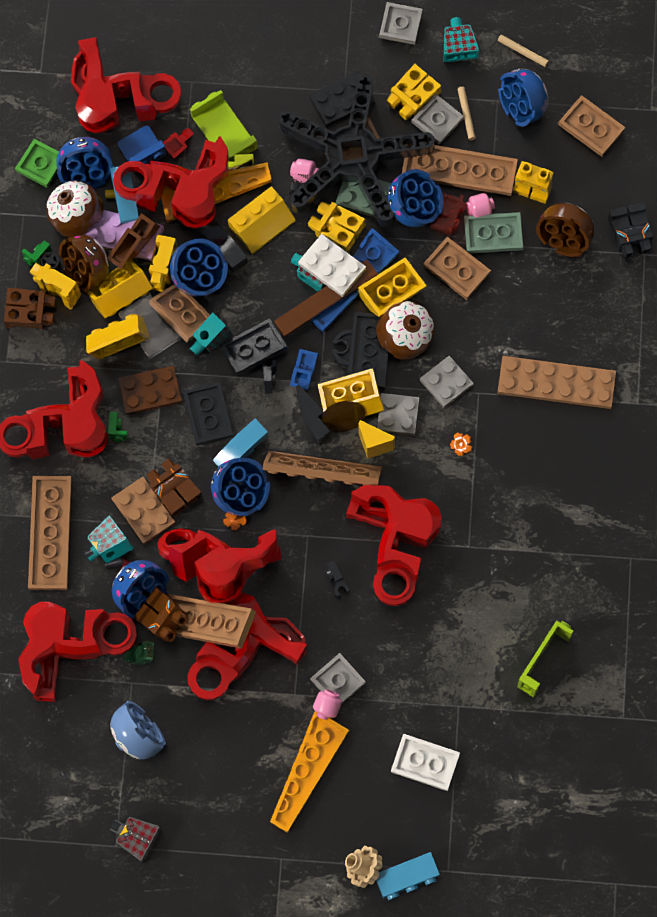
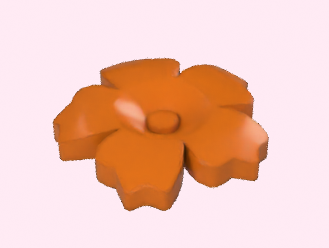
M456 433L454 435L455 440H452L450 443L451 449H455V453L458 456H463L464 453L472 451L473 447L469 445L471 443V436L468 434L463 436V434Z
M228 513L225 514L227 518L223 519L224 525L227 527L231 526L232 531H237L241 528L240 525H245L247 522L245 516H236Z

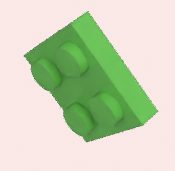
M34 139L15 170L48 188L57 174L56 160L59 151Z

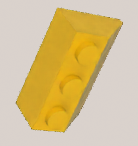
M272 186L228 219L230 230L252 255L296 222L284 200Z
M403 258L358 287L359 296L368 309L378 317H381L390 306L408 300L427 286L408 260Z
M131 261L123 269L117 267L109 272L105 281L99 287L86 293L101 315L107 318L115 315L122 307L132 304L133 300L138 297L145 296L152 289V286L143 270Z
M130 314L123 321H114L108 324L109 327L93 330L92 334L86 336L87 353L101 360L150 339L143 317L138 314Z
M373 368L318 384L323 411L341 401L359 403L365 409V416L384 411Z

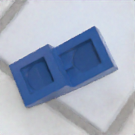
M299 349L290 386L296 387L299 384L303 389L309 390L319 353Z

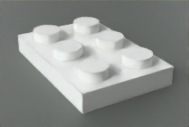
M322 234L298 261V265L342 297L366 270V266Z
M403 734L391 773L448 791L460 752Z

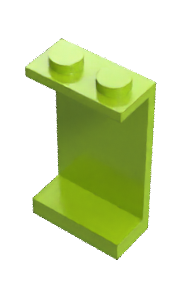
M221 90L211 93L207 99L202 102H196L190 108L191 117L209 141L216 142L219 136L222 137L228 147L229 162H235V155L249 154L258 148L257 140L253 135L250 136L224 100Z
M556 620L518 681L517 687L532 697L538 692L540 683L530 678L529 675L552 638L556 634L569 642L572 637L573 630H571V626L563 621L560 623Z

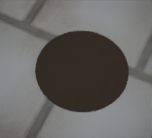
M337 402L324 411L322 422L329 430L336 432L349 431L359 426L360 420H364L365 409L357 402Z

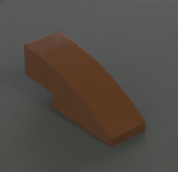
M141 213L131 229H126L107 259L120 269H123L141 252L160 226Z

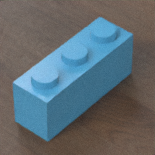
M429 852L379 872L376 882L383 899L388 898V900L399 897V893L406 890L407 893L417 890L420 884L425 883L427 886L437 882L436 878L440 874L432 854Z

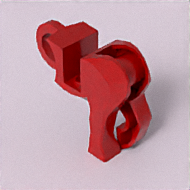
M97 37L78 41L80 52L73 60L71 84L79 94L76 111L80 124L87 131L105 133L121 125L115 98L124 99L133 95L138 121L155 120L157 113L169 112L179 104L181 88L173 76L165 73L153 76L141 75L140 72H126L104 76ZM166 85L173 90V95L168 101L157 102L151 98L152 90L157 86Z
M221 136L218 137L216 142L205 140L204 148L195 170L157 161H150V164H143L139 161L125 162L114 173L113 183L115 191L120 197L135 201L139 209L156 212L164 189L168 186L169 189L175 191L171 201L173 217L187 227L199 228L206 226L216 215L213 190L228 176V147ZM132 171L139 172L145 177L143 184L134 189L127 188L122 184L124 175Z
M83 360L80 361L79 367L67 368L70 404L42 406L25 411V415L8 417L1 422L0 449L2 452L10 457L28 455L32 459L50 456L48 427L61 428L62 425L64 445L68 454L88 458L102 452L107 444L108 433L97 414L104 392L94 368ZM84 385H87V391H86V392H85V390H84ZM14 426H22L28 431L26 441L18 446H11L5 441L6 432Z
M363 485L352 492L346 518L356 519L385 528L379 546L377 574L374 577L373 588L378 599L386 605H404L414 594L415 584L418 582L421 558L397 551L399 541L427 549L438 535L441 527L442 517L440 509L434 502L426 498L405 500L390 486ZM378 501L383 503L385 509L370 507L372 502ZM391 574L402 576L407 584L404 592L396 596L387 594L382 588V582L385 577Z
M181 528L166 532L158 541L159 554L164 559L170 561L173 574L186 582L197 575L199 592L210 603H223L237 599L242 593L247 579L258 568L265 567L268 563L281 559V549L278 545L275 529L259 536L258 545L255 548H231L219 538L205 531L198 530L196 534L194 531ZM176 540L188 541L183 544L168 546L171 542H174Z
M241 593L237 599L224 602L223 604L250 608L256 611L243 647L236 648L234 651L236 655L234 656L219 646L206 642L197 653L196 662L189 670L188 685L198 698L215 700L222 697L227 692L229 685L233 681L235 682L249 667L261 645H265L298 665L303 655L307 654L308 644L305 642L304 635L287 618L264 616L255 598L246 593ZM207 668L215 669L221 674L220 685L212 691L203 690L197 684L199 673Z
M39 602L31 606L25 614L23 621L29 637V643L19 657L23 684L34 695L33 698L36 701L56 702L59 659H94L107 654L114 656L122 655L130 651L137 638V630L133 620L125 614L118 612L108 613L104 609L86 610L83 641H80V638L69 637L71 617L65 608L51 602ZM112 623H122L128 629L127 638L121 644L113 645L105 641V629ZM40 662L41 674H36L35 667Z

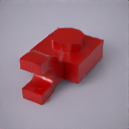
M186 128L180 135L174 132L163 142L167 153L172 159L188 147L184 142L194 134L190 128Z

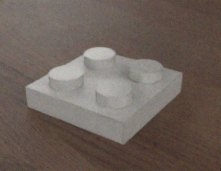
M387 2L379 38L415 45L423 9Z
M435 94L412 119V123L423 132L431 133L435 138V142L440 145L460 124L464 116Z
M450 356L446 357L420 378L421 383L443 408L447 407L473 386V382Z
M381 393L384 411L379 412L377 428L386 433L415 436L419 397Z
M340 653L310 678L320 691L329 689L337 692L340 695L339 698L342 700V704L366 684L364 679Z

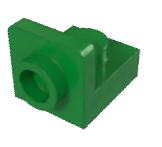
M43 241L34 248L33 254L26 249H23L21 252L24 256L23 260L32 266L35 263L41 265L42 256L47 252H52L49 243Z
M109 412V438L113 439L114 442L129 440L128 431H118L122 428V419L118 417V413Z

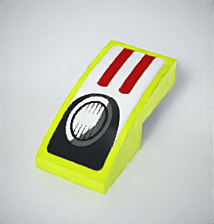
M253 154L235 155V162H229L228 171L253 166Z

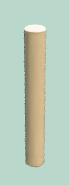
M500 35L498 38L500 43L544 67L547 66L549 62L547 59L503 35Z
M459 87L457 90L468 139L474 140L476 136L465 87Z

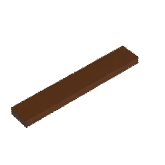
M368 260L362 262L366 266V270L343 297L326 286L276 319L274 324L283 336L287 337L356 291L358 287L377 276L378 273Z

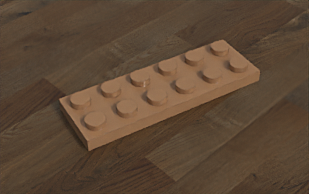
M407 144V148L412 147V145ZM434 145V150L431 154L405 158L402 174L412 169H419L429 173V177L437 184L511 196L518 159Z
M503 356L497 394L611 409L616 371Z
M268 451L263 463V470H267V472L272 474L282 472L288 476L303 475L308 479L324 478L328 482L344 481L345 484L349 485L355 483L378 485L382 470L381 466Z
M33 476L29 590H68L71 476Z
M167 594L188 613L186 616L188 618L187 623L182 627L178 626L175 630L176 636L236 648L243 647L256 611L250 608L210 603L204 600Z

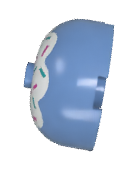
M127 701L114 712L111 718L110 727L116 741L115 743L121 751L126 752L133 758L149 759L164 748L163 746L166 744L165 739L156 723H152L144 715L145 711L136 703Z

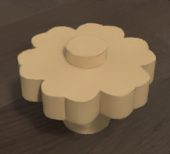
M364 846L361 850L357 849L354 853L347 856L345 866L347 867V877L351 879V883L365 888L367 884L372 885L379 877L378 870L382 868V856L378 855L376 849Z

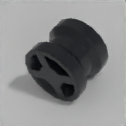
M53 252L45 253L41 258V265L44 267L46 263L48 265L53 264L54 266H51V268L59 272L61 262L58 255Z

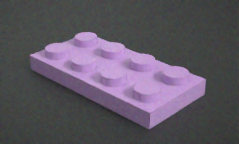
M103 210L100 221L98 223L95 222L87 229L88 232L83 235L94 238L103 249L112 251L126 229H131L136 220L121 224L118 213ZM158 224L160 228L136 256L137 258L153 261L157 250L156 237L157 234L162 235L163 225Z

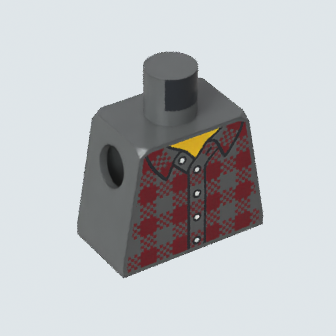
M129 817L125 824L114 820L110 831L119 835L116 840L119 846L144 863L161 828L157 825Z

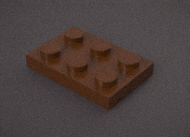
M174 366L118 378L126 415L182 403Z

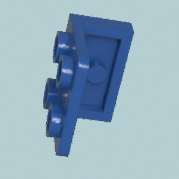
M149 126L142 127L117 143L128 162L139 161L143 164H150V161H158L167 155L165 145L162 141H158Z

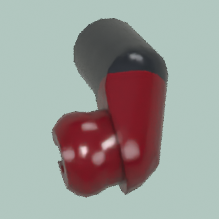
M121 557L109 563L104 561L106 569L123 568L131 563V561Z

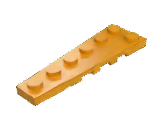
M268 163L228 171V176L213 190L215 204L271 183ZM168 186L165 187L161 199L166 221L171 222L176 220L173 217L171 205L175 191L169 189Z
M314 712L282 795L270 822L288 833L349 732L347 728L330 718L328 720L319 718L317 712Z

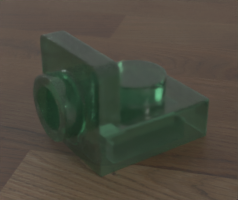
M145 641L134 644L130 651L124 653V662L143 665L153 661L154 642Z

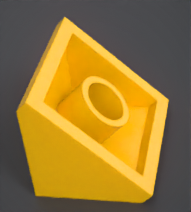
M361 420L359 421V436L367 459L394 450L395 436Z

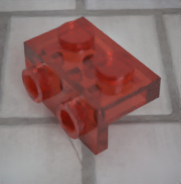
M443 193L442 212L431 223L430 228L452 235L453 230L458 229L460 219H458L459 214H463L467 203L464 202V196L461 195L458 198Z

